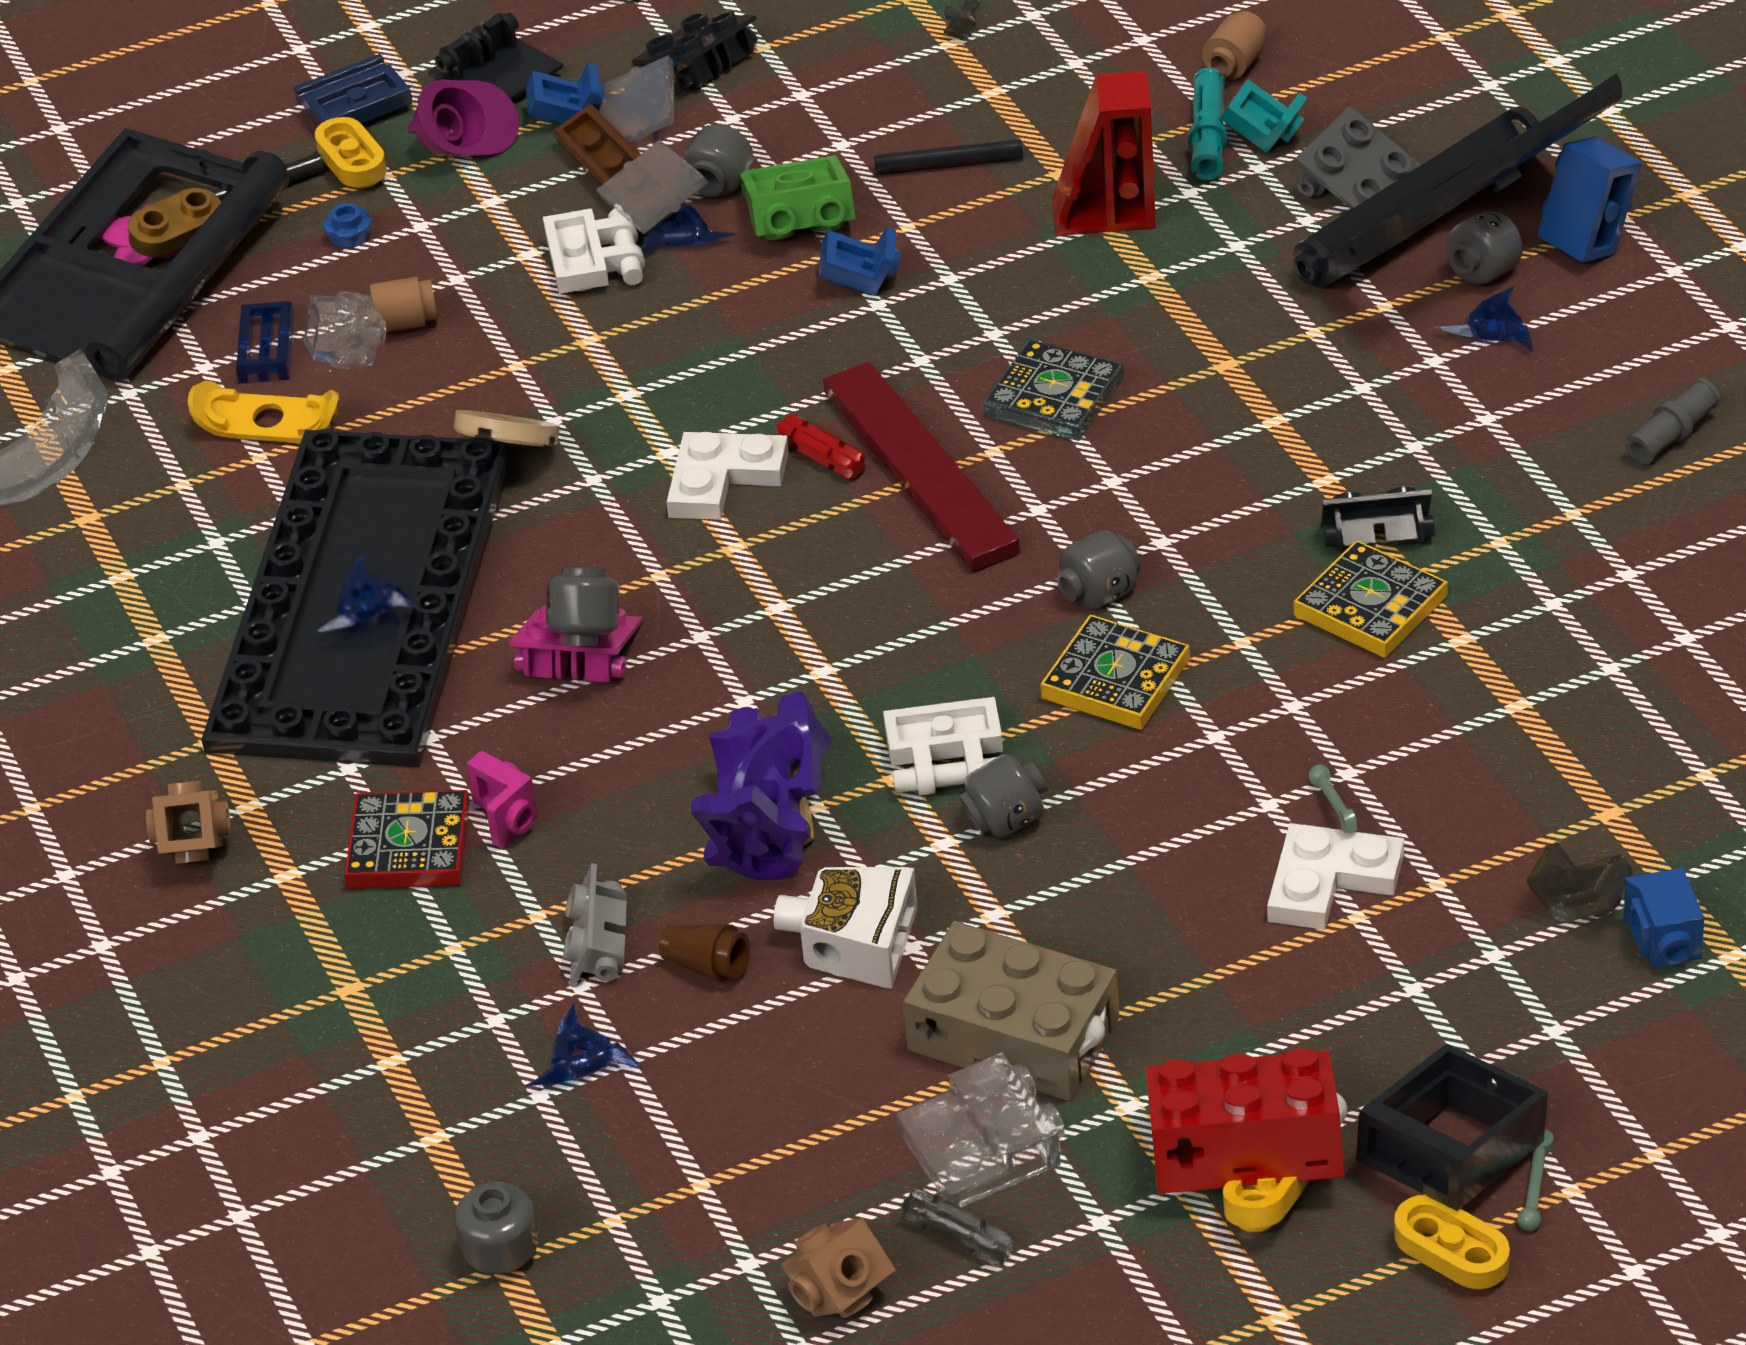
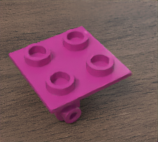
M544 605L532 614L509 641V647L523 648H517L515 651L514 669L523 671L526 677L553 678L556 674L557 679H565L568 670L569 651H571V674L573 680H581L585 663V681L613 683L614 678H624L626 671L625 656H617V654L642 624L643 617L626 616V611L619 609L617 629L608 635H598V646L564 645L565 634L555 633L547 627L546 605Z

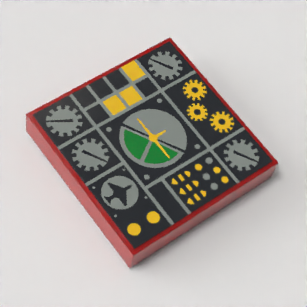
M468 790L356 793L344 874L347 889L461 885L470 809Z

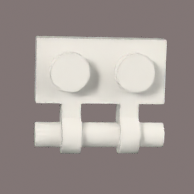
M592 208L543 217L545 235L559 294L609 285L607 273L614 271L623 275L624 282L629 285H635L642 281V270L645 267V260L641 248L635 244L638 239L635 222L628 217L625 209H613L609 213L608 218L600 220L594 219ZM610 243L612 245L610 247L601 248V245Z
M995 697L883 711L891 766L914 763V768L893 770L895 793L918 790V795L921 796L936 794L935 788L962 785L969 773L997 758L983 759V754L1003 752L1002 733ZM958 757H964L965 760L963 762L932 765V761Z

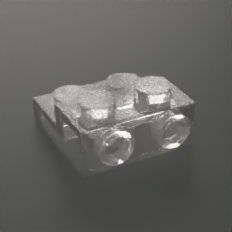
M1003 1052L949 1074L950 1091L896 1113L898 1132L951 1211L1061 1165L1059 1138L1064 1137L1065 1130L1057 1109L1052 1103L1042 1106L1038 1104L1034 1098L1036 1096L1035 1083L1028 1068L1023 1063L1012 1066Z

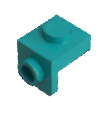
M1247 79L1219 119L1261 150L1268 153L1279 137L1287 143L1305 118L1297 112L1307 100V97L1299 92L1287 108Z

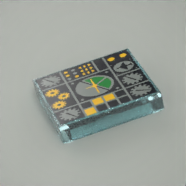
M1029 338L985 398L984 415L1080 441L1124 379L1123 364Z

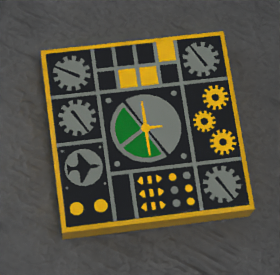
M1356 540L1293 601L1294 616L1386 658L1448 596V582Z
M1089 615L1041 682V698L1142 730L1189 662L1190 645Z

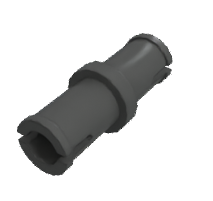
M1698 378L1673 401L1667 400L1658 405L1653 411V417L1626 438L1625 446L1630 456L1638 463L1647 465L1674 441L1681 442L1691 435L1693 425L1708 412L1719 406L1720 403L1718 402L1721 401V396L1717 388L1707 379Z

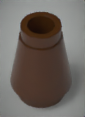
M732 924L668 925L660 936L659 953L664 960L672 961L718 982H725L729 978L737 979L745 972L750 958V941L745 933L738 932L737 928Z

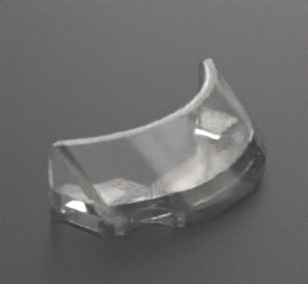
M81 349L59 361L54 366L58 375L57 387L54 393L47 399L49 404L38 420L19 439L0 450V507L34 498L49 486L61 482L79 465L94 444L103 413L107 409L109 393Z

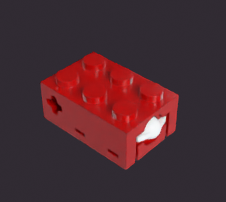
M1296 1048L1278 1055L1253 1057L1248 1054H1233L1222 1060L1202 1062L1176 1059L1167 1061L1159 1066L1146 1067L1158 1194L1224 1188L1228 1181L1242 1180V1186L1258 1185L1257 1179L1276 1178V1183H1280L1283 1177H1297V1181L1345 1177L1341 1123L1347 1115V1104L1344 1098L1336 1093L1329 1050L1314 1051L1308 1048Z

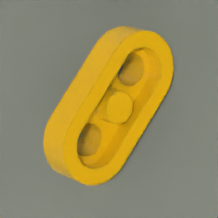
M337 117L329 119L317 127L315 130L317 151L343 184L356 189H367L384 178L387 168L383 149L359 121L349 117Z
M1283 1177L1280 1183H1276V1178L1257 1179L1258 1185L1242 1186V1180L1228 1181L1223 1188L1225 1218L1244 1231H1266L1285 1217L1307 1186L1309 1180L1297 1181V1177Z
M1426 1195L1411 1197L1397 1208L1394 1224L1395 1241L1398 1247L1407 1255L1454 1282L1471 1289L1493 1287L1506 1277L1509 1271L1510 1246L1507 1238L1496 1228L1462 1209L1456 1211ZM1425 1233H1426V1234H1431V1235H1433V1236L1425 1237V1236L1422 1235V1234H1425Z

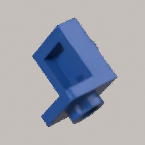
M587 62L578 83L532 71L526 84L528 114L536 116L545 122H559L563 124L589 104H592L599 111L604 98L605 87L604 84L599 83L598 65Z
M886 226L876 246L828 230L821 243L819 277L830 280L839 286H848L876 296L884 279L891 280L900 263L901 251L895 249L896 230Z

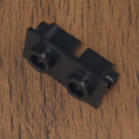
M1398 487L1389 490L1386 494L1363 496L1357 492H1345L1334 496L1332 499L1323 500L1320 526L1324 531L1325 546H1336L1337 551L1347 550L1358 540L1371 547H1375L1374 528H1384L1386 546L1424 543L1425 537L1435 536L1433 515H1429L1432 490L1417 491L1412 487Z

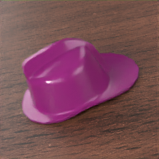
M437 80L430 82L421 90L413 121L408 125L407 129L408 133L416 134L423 147L432 154L442 157L453 155L487 156L502 153L514 143L519 132V116L514 103L507 94L492 83L478 80Z

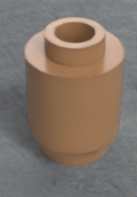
M1240 11L1227 16L1202 48V58L1206 67L1219 70V77L1223 75L1227 80L1241 77L1265 46L1267 32L1263 21L1257 15L1248 11Z
M415 276L369 284L371 294L361 296L366 326L377 324L378 334L425 327V321L438 319L431 279L418 281V277Z

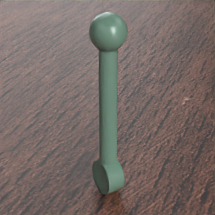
M1324 765L1313 766L1309 770V781L1316 787L1321 788L1337 813L1343 832L1357 831L1354 811L1346 808L1331 784L1330 770Z
M1545 1129L1544 1142L1532 1151L1533 1158L1525 1208L1520 1210L1517 1216L1518 1226L1527 1232L1535 1231L1542 1222L1537 1207L1546 1154L1550 1153L1554 1148V1136L1547 1129Z

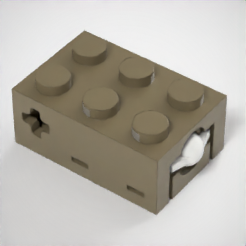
M953 921L903 1001L907 1050L1071 1102L1080 1087L1079 1082L1082 1083L1109 1038V1032L1113 1031L1120 1019L1117 970Z

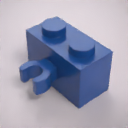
M1597 136L1563 144L1562 151L1555 162L1556 172L1550 193L1542 207L1543 217L1537 236L1582 263L1614 255L1627 212L1632 208L1633 203L1631 199L1635 186L1640 181L1638 176L1642 162Z

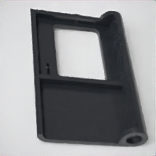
M1616 73L1541 122L1524 107L1516 106L1510 108L1299 242L1294 247L1293 267L1296 274L1305 283L1317 288L1326 287L1402 242L1493 183L1495 186L1493 188L1495 193L1499 192L1522 177L1517 168L1518 166L1618 103L1623 92L1618 74ZM1515 120L1520 121L1527 131L1519 134L1515 127Z
M124 128L1 268L0 344L110 380H125L289 185V174L284 162L275 154L255 151L250 153L242 163L212 154L207 150H198ZM159 173H170L230 191L163 272L91 250L103 237L109 226L123 214L148 183Z

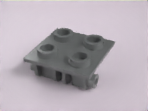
M1350 105L1294 159V162L1303 168L1299 173L1297 188L1302 195L1306 197L1318 196L1327 188L1351 209L1421 166L1419 162Z

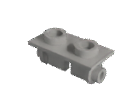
M591 863L582 885L576 883L572 885L566 904L565 915L573 919V926L570 927L566 936L563 959L571 961L570 986L573 987L576 986L582 972L594 974L601 981H612L624 969L625 935L622 933L626 927L627 893L616 881H605L603 883L596 881L597 864Z

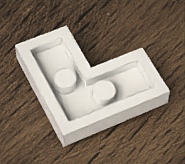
M683 432L667 498L668 518L721 520L729 485L782 486L789 454L787 436Z
M1289 823L1267 905L1268 922L1325 930L1336 888L1394 896L1404 857V838L1361 832L1344 833L1343 830Z

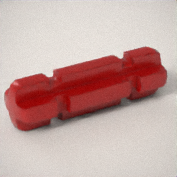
M787 414L784 420H779L777 423V435L787 436L789 447L797 449L799 453L828 469L834 468L833 471L840 476L853 480L859 473H863L865 470V454L850 444H845L841 439L814 424L808 425L809 422L798 415Z

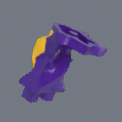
M801 692L782 696L778 702V715L765 718L758 708L748 706L730 711L728 729L710 734L709 739L718 772V795L704 794L694 797L691 802L692 815L711 838L708 840L704 850V861L709 866H725L745 877L756 880H779L792 875L802 865L803 846L814 840L812 815L806 796L817 794L822 788L820 763L823 755L831 746L832 739L816 718L814 706L804 693Z

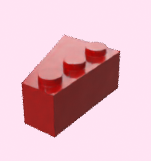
M1147 71L1096 74L1052 197L1055 236L1156 229L1152 115Z

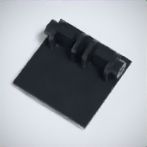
M727 11L716 16H708L706 12L695 13L680 22L681 29L675 33L664 34L650 40L645 45L647 50L631 61L633 65L675 64L678 71L675 74V80L678 86L683 90L688 88L696 90L714 78L713 76L721 74L723 69L730 68L733 64L753 53L754 46L758 40L755 33L746 26L757 20V16L735 15L734 11Z
M499 12L493 18L483 23V27L476 26L471 30V33L466 32L448 46L440 48L439 55L435 57L436 67L429 70L428 75L436 80H478L492 83L513 100L526 91V84L532 71L552 75L562 69L563 64L517 38L515 35V30L519 28L517 18L510 12L506 14Z

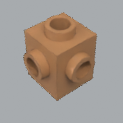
M201 781L167 784L168 795L152 797L153 809L146 810L149 842L157 843L158 854L175 853L176 864L210 860L209 849L223 847L222 835L231 834L230 812L227 801L218 802L217 791H202ZM189 811H195L200 815L201 828L195 833L187 832L182 825V819Z
M863 1217L835 1222L829 1228L824 1223L811 1229L794 1243L798 1252L781 1264L790 1279L789 1289L792 1296L801 1307L810 1311L814 1317L839 1313L841 1318H846L858 1312L873 1299L869 1291L896 1270Z

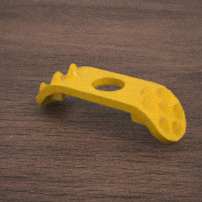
M202 381L191 388L187 402L189 412L194 421L201 428L214 435L235 439L301 443L305 430H330L332 416L338 414L337 403L339 393L328 390L321 396L308 395L307 398L237 393L235 389H225L213 381ZM278 409L283 412L282 420L273 427L263 428L254 423L256 416L263 410Z

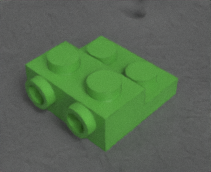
M836 155L745 170L740 175L741 189L748 203L750 222L756 236L765 235L766 239L779 240L793 236L795 234L794 230L814 227L816 231H831L843 227L844 221L856 220L851 182Z

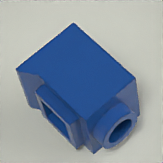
M1683 867L1625 878L1623 919L1630 925L1641 956H1648L1652 967L1669 964L1675 965L1685 961L1701 959L1704 915Z

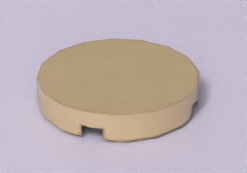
M456 410L453 429L459 434L471 437L482 433L485 437L493 438L500 442L544 447L545 444L554 447L558 443L560 426L545 421L511 415Z

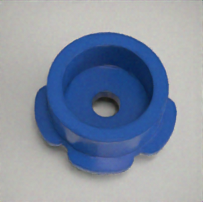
M343 203L337 205L328 213L327 220L323 222V230L330 236V240L335 246L353 248L363 244L368 239L372 219L369 217L366 209L352 203Z

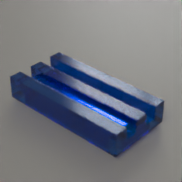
M292 301L241 305L236 374L239 384L249 383V375H258L259 382H269L270 373H278L279 381L290 379L294 327ZM280 314L277 358L271 359L274 315ZM254 316H262L259 360H251Z

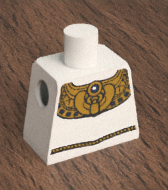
M825 867L818 871L810 898L778 896L774 910V928L776 930L801 933L804 963L810 968L892 989L918 909L914 868Z

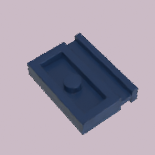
M381 54L294 86L296 102L299 106H304L305 113L317 127L321 123L337 117L353 118L362 124L380 116H387L395 110L413 104L410 87L390 64L386 65L384 63V58Z

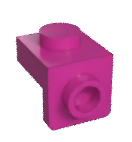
M481 750L466 763L474 804L485 809L487 812L492 844L503 849L519 834L525 833L538 818L532 777L521 772L514 764L508 761L502 762Z

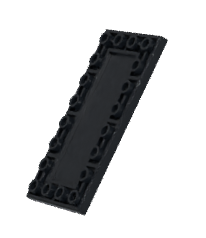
M329 429L305 430L201 739L205 753L420 767L512 455L510 443L484 438L462 439L435 437L432 435H391L381 432H337Z

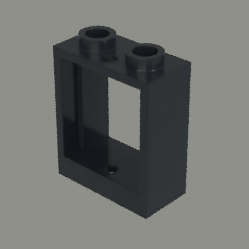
M1446 1043L1359 1110L1356 1160L1458 1211L1544 1142L1548 1092ZM1492 1079L1496 1081L1497 1086L1492 1083ZM1448 1105L1491 1128L1467 1146L1423 1123Z

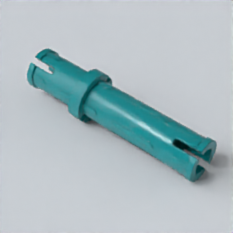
M1214 68L1201 69L1193 78V125L1188 132V145L1193 151L1191 171L1193 173L1197 171L1196 177L1202 180L1215 179L1222 173V151L1227 145V130L1223 125V121L1219 119L1224 112L1223 93L1225 78L1223 75L1219 77L1220 71Z

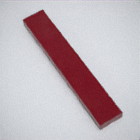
M870 361L823 378L824 393L972 572L1020 553L1019 538Z

